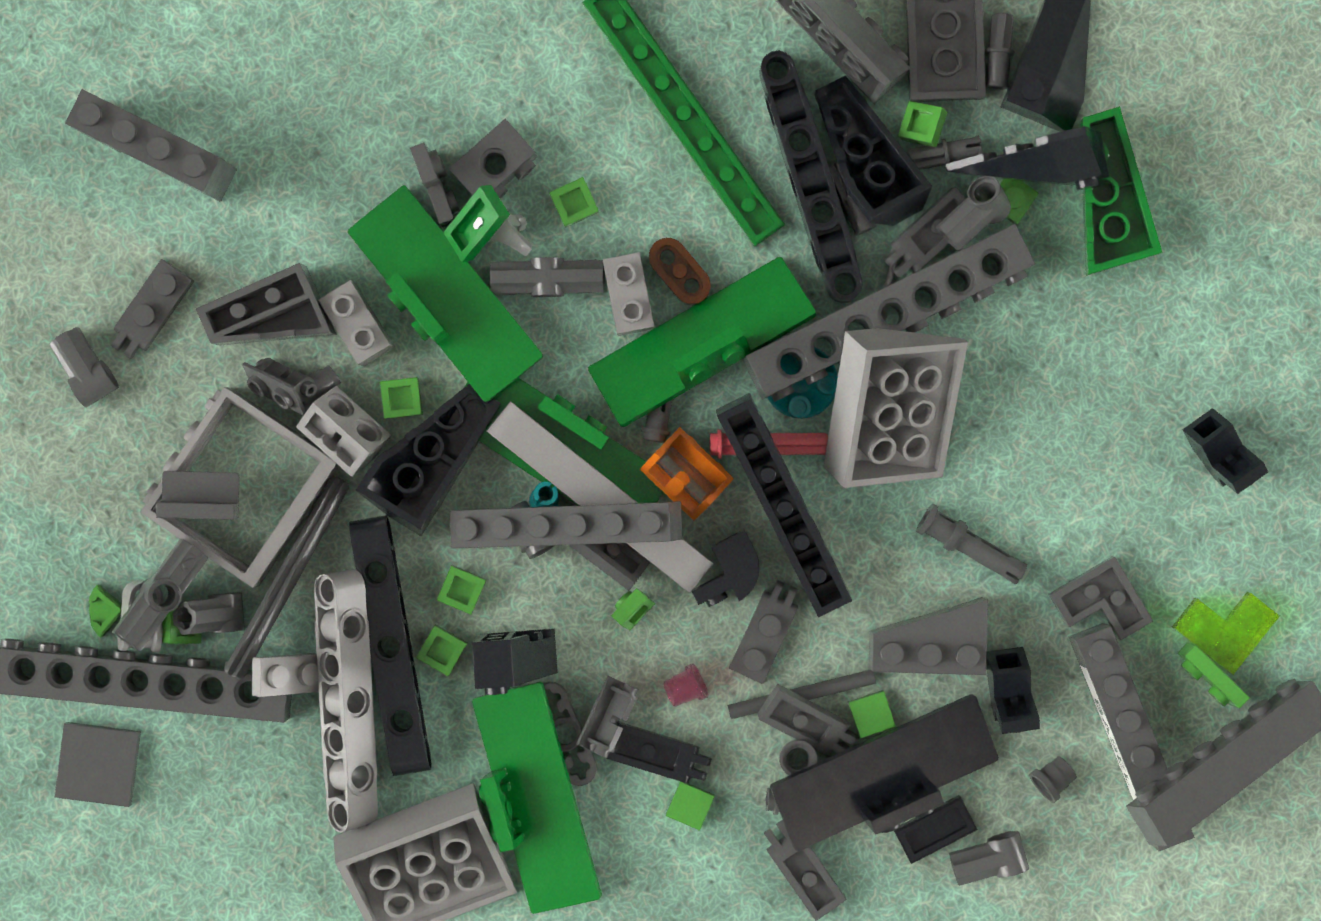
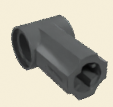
M981 176L975 179L968 188V197L936 226L939 233L956 250L960 251L988 224L999 223L1010 213V201L998 180L992 176Z
M75 327L65 331L49 343L70 377L68 384L72 392L84 407L87 408L119 388L118 382L111 370L102 360L98 359L80 328Z
M242 592L208 595V599L180 602L177 609L173 612V624L180 630L181 635L210 631L211 633H225L245 630Z
M1009 831L988 838L986 843L949 853L953 872L959 886L992 876L999 878L1015 876L1029 870L1019 831Z

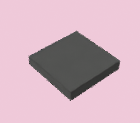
M73 722L64 723L54 798L130 807L132 805L141 731Z

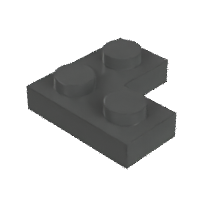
M425 143L410 147L422 183L428 190L439 224L442 227H446L455 218L454 213L459 212L460 209L453 190L446 192L441 178L447 176L443 161L436 149L430 151Z
M1114 556L1048 594L1068 627L1075 625L1101 609L1117 638L1123 640L1153 622Z

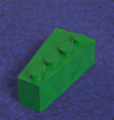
M1120 106L1083 117L1080 121V127L1086 126L1101 132L1109 173L1108 178L1099 179L1100 186L1083 190L1086 276L1163 253Z

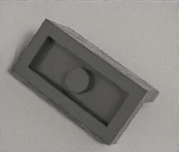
M164 471L162 473V501L156 502V518L223 520L239 518V473Z

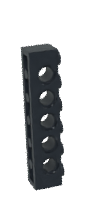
M748 393L716 409L717 417L818 618L852 602L849 590L751 394Z

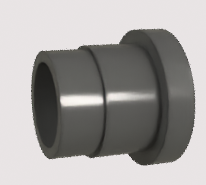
M792 740L781 749L779 762L783 771L787 775H792L816 764L817 754L808 742ZM794 748H803L808 753L806 762L801 766H792L787 762V755Z
M1060 756L1051 763L1049 762L1041 770L1035 769L1029 774L1035 787L1051 803L1059 800L1060 793L1077 778L1071 766Z

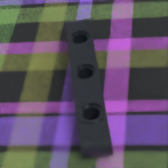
M780 50L772 51L762 59L759 70L767 109L819 272L822 274L827 293L834 301L847 303L858 296L863 286L853 242L808 99L800 83L795 64L791 56L786 52ZM772 62H779L785 66L787 74L781 79H774L768 75L766 67ZM795 133L804 134L809 140V147L804 151L794 150L789 144V137ZM823 204L829 207L832 214L831 220L827 223H819L814 220L812 208L815 205ZM840 275L850 277L854 283L853 292L849 295L838 293L834 287L836 277Z
M387 515L350 521L349 531L355 567L362 575L366 588L370 655L393 776L431 770V754L390 521ZM374 561L383 563L387 569V576L382 582H376L369 576V566ZM385 636H393L399 641L400 650L397 655H388L382 650L381 642ZM399 710L409 712L413 718L412 727L408 729L398 727L394 721L395 712Z

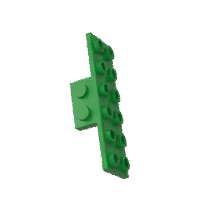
M405 185L398 188L348 229L350 237L393 290L387 295L401 313L406 309L410 311L416 319L411 323L415 331L424 341L431 337L439 345L484 402L492 400L543 358L542 352L467 261L461 262L441 228Z
M777 257L590 365L588 371L619 425L626 427L739 362L745 356L813 319L817 314L783 258Z
M518 378L493 398L500 402L501 406L484 432L480 442L539 481L550 482L487 432L510 401L636 502H658L664 493L640 470L647 461L605 435L604 431L607 426L592 416L588 415L584 421L573 414L572 411L576 406L557 394L552 400ZM557 488V491L560 495L570 500L577 506H580L570 497H568L565 493H563L560 489Z
M535 682L511 688L506 694L475 697L472 700V704L491 772L480 779V799L483 805L488 807L491 818L489 823L490 834L493 841L498 843L500 853L510 850L514 851L531 913L536 914L599 900L602 892L543 683Z

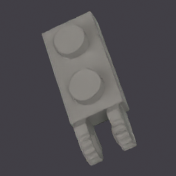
M317 654L253 657L252 696L265 697L319 692Z

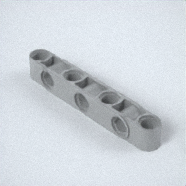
M355 569L319 575L314 583L323 772L326 786L328 820L332 828L337 832H345L363 827L375 821L378 816L377 762L366 588L362 575Z

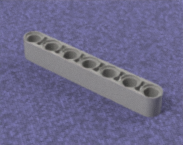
M511 401L487 430L499 442L580 506L638 503ZM683 538L682 540L669 542L627 543L689 593H691L714 564Z

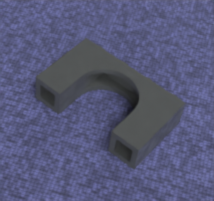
M81 89L65 124L120 153L123 152L219 202L222 201L237 171V168L221 157Z

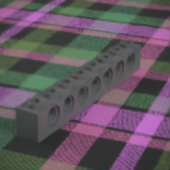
M1013 224L745 356L742 360L761 399L772 396L774 402L794 393L793 384L805 379L807 385H810L828 376L826 368L836 363L840 365L845 331H848L850 323L857 322L864 329L881 328L897 331L906 330V332L915 333L929 326L926 319L939 313L941 319H944L962 310L959 302L972 297L974 303L995 293L992 286L1004 280L1007 286H1010L1028 277L1025 270L1035 265V262L1016 224ZM984 257L992 258L997 263L998 270L996 275L985 273L982 268ZM955 273L963 278L965 287L962 292L954 291L950 287L948 282L950 274ZM917 290H925L930 294L932 299L930 308H922L916 303L915 293ZM884 306H891L898 312L899 319L896 325L887 324L882 319L881 311ZM817 339H825L831 344L832 354L829 358H821L815 353L814 343ZM791 355L796 358L799 364L796 374L789 375L783 372L780 367L782 356Z
M1 639L0 694L281 723L290 719L292 694L260 697L258 700H250L244 694V685L247 681H252V670H248L244 679L237 680L224 672L228 661H225L224 667L210 666V659L190 657L187 658V663L172 662L173 656L166 654H150L149 660L135 658L136 652L113 650L112 656L99 655L98 648L76 646L75 652L61 651V644L40 642L38 643V648L23 647V640ZM25 658L30 659L35 665V674L32 678L27 677L22 672L21 664ZM62 662L68 663L72 667L73 677L69 682L63 680L59 675L58 669ZM98 666H103L109 670L111 678L108 685H102L97 681L95 673ZM135 670H141L147 675L148 685L145 689H140L133 683L132 677ZM173 673L179 674L184 678L186 687L183 693L175 692L171 688L170 677ZM210 677H215L222 682L223 692L220 697L213 696L208 692L207 681Z

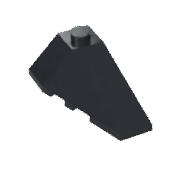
M1091 0L1043 1L1009 84V89H1007L1000 106L1001 108L1059 132L1073 128L1085 95Z
M845 75L815 90L814 96L848 194L870 223L894 226L922 211L933 186Z
M1086 126L1035 138L1037 145L1035 147L1033 143L1014 144L1003 149L1004 154L997 156L996 152H989L945 164L946 171L955 174L992 176L994 178L1070 186L1076 185L1077 190L1100 186L1099 179L1109 177L1101 132Z
M468 384L434 411V414L418 427L413 428L404 435V438L388 451L386 450L379 455L356 488V492L387 516L422 536L482 438L501 403L495 399L484 402L472 386Z

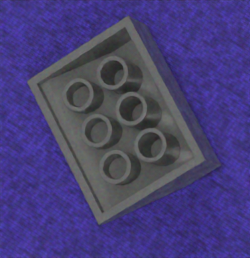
M775 0L874 105L910 70V67L906 64L909 61L907 55L897 45L893 44L890 47L881 37L883 31L879 25L870 17L864 19L855 10L857 7L855 0Z

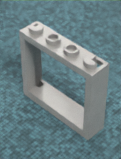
M224 387L222 391L217 390L213 397L208 399L205 405L208 412L201 422L195 421L190 426L184 436V439L188 442L180 454L174 452L163 467V471H189L233 405L317 460L319 464L250 566L179 518H156V502L162 501V480L159 485L153 483L146 493L148 494L142 501L145 503V506L141 513L179 539H184L194 545L210 560L252 588H255L263 582L322 494L328 481L334 476L340 466L310 440L234 389Z

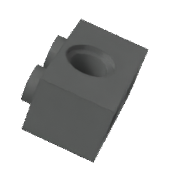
M505 118L449 169L472 196L480 186L492 185L501 199L508 191L504 187L515 176L518 180L523 179L535 168L536 165L532 161L537 158V155ZM495 156L506 160L505 170L498 175H492L486 171L488 160Z

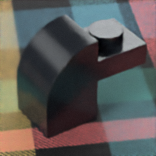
M1210 409L1182 429L1196 455L1222 487L1227 485L1239 494L1268 473L1264 462L1242 444L1233 424L1215 409Z
M743 529L711 546L724 573L692 590L698 605L706 602L708 607H711L728 598L726 591L731 588L740 601L756 585L759 576V559L747 533Z
M1016 647L987 651L986 664L991 706L994 719L999 722L1002 734L1040 729V717L1031 691V669L1024 648Z

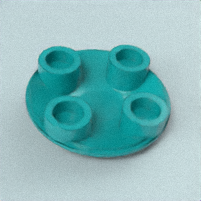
M814 347L815 353L819 357L829 358L822 350ZM785 355L780 360V367L783 372L789 375H794L798 372L799 364L796 358L791 355ZM832 365L825 369L828 376L810 385H807L805 379L792 385L794 393L774 402L772 396L767 397L769 402L780 413L792 418L804 419L820 414L832 403L835 397L838 380L835 366Z

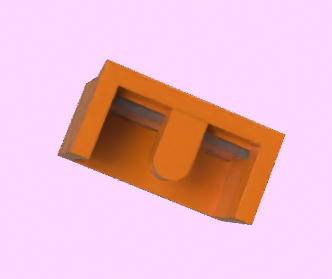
M681 427L640 468L673 502L681 501V509L693 521L734 480L725 468L715 461Z

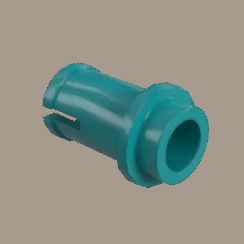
M550 482L539 483L529 497L530 507L558 506L559 498L556 486L551 488L552 483ZM540 496H547L550 499L548 501L542 500L541 503L539 502Z

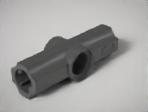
M538 257L531 258L530 261L490 262L491 291L494 295L531 294V297H562L566 293H604L603 260L564 261V258Z
M179 539L152 578L147 579L142 584L138 597L112 632L130 646L141 651L168 613L179 606L182 594L208 560V557L194 545L184 539ZM164 584L168 590V597L163 604L157 605L153 599V592L157 586Z

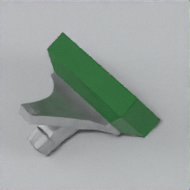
M492 185L480 186L443 232L461 262L473 260L486 243L490 241L502 242L524 256L529 254L533 246L519 232L526 229V218L522 215L509 214Z

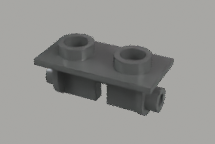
M271 358L260 359L255 367L246 362L242 364L248 377L247 385L254 394L259 397L265 396L275 401L281 408L285 410L291 409L304 416L306 411L302 402L308 397H313L317 391V386L311 377L295 370L291 373L289 367Z
M607 675L576 744L605 758L608 757L610 752L614 753V748L623 730L622 727L617 726V722L620 719L627 721L635 702L639 699L636 697L638 689Z

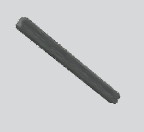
M332 476L225 666L224 672L237 680L244 679L252 664L253 657H256L349 490V485L346 481Z

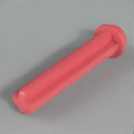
M717 429V433H710V456H717V459H721L722 455H736L726 433H722L721 429ZM770 433L781 455L826 454L828 435L826 433Z

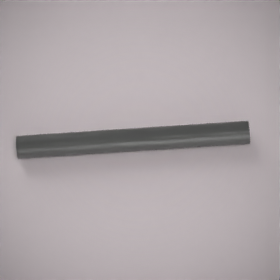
M866 670L790 690L808 700L876 684L874 673L871 670ZM769 695L727 705L730 718L735 719L758 713Z

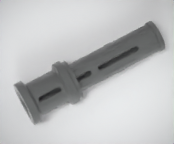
M930 505L917 526V533L920 535L928 534L943 543V548L948 551L956 549L1015 585L1019 582V579L1022 578L1027 569L1025 562L1014 558L967 530L966 522L962 520L955 521L938 511L937 505Z

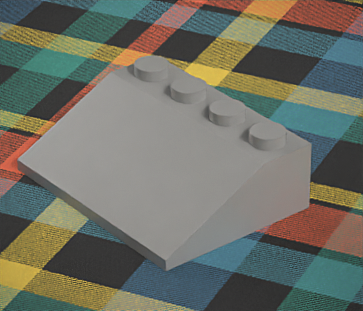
M881 328L845 331L824 460V468L843 488L943 477L968 345L965 339Z
M474 783L385 816L363 827L333 836L335 864L365 921H445L517 893L503 852L500 853L498 843L494 842L489 830L490 818Z

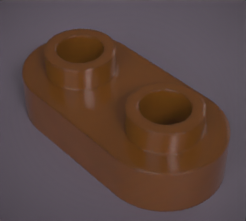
M662 238L652 245L649 252L650 265L681 302L688 305H695L705 300L711 287L710 279L686 248L673 238ZM664 251H671L675 255L674 262L664 264L660 259L661 254ZM693 279L698 282L699 289L695 293H689L685 290L684 284L687 280Z

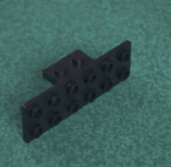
M969 694L778 780L770 785V789L792 845L796 851H800L864 821L876 835L878 833L894 831L900 826V823L911 818L929 815L936 807L944 804L938 789L939 787L998 761L999 757L977 697Z

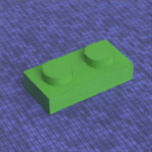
M1187 642L1177 653L1185 660L1181 667L1195 680L1198 681L1202 677L1212 687L1208 690V693L1222 706L1225 707L1229 703L1240 709L1250 698L1196 645Z

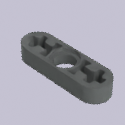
M557 682L543 683L545 690L550 689L553 694L559 693L561 695V698L557 701L559 712L561 713L565 709L569 712L570 716L558 717L554 720L556 728L559 724L569 723L575 728L576 738L569 744L560 743L562 751L573 750L578 746L576 743L582 732V727L569 696L561 684ZM586 748L577 751L580 761L590 764V767L586 769V776L580 778L578 773L571 774L569 769L574 766L571 754L564 758L571 784L575 786H583L590 783L596 774L597 764L592 751Z

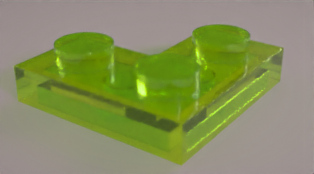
M1250 592L1245 593L1225 620L1199 599L1194 598L1173 624L1172 628L1189 642L1196 645L1227 672L1234 675L1280 615Z

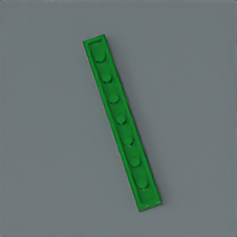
M584 0L582 2L584 7L754 247L784 227L785 223L629 2L627 0Z

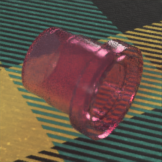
M693 663L685 666V671L663 682L666 694L674 707L688 703L696 698L700 701L708 698L706 684L698 668Z

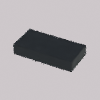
M958 795L936 807L929 815L915 817L895 829L894 832L912 864L978 829L962 798Z

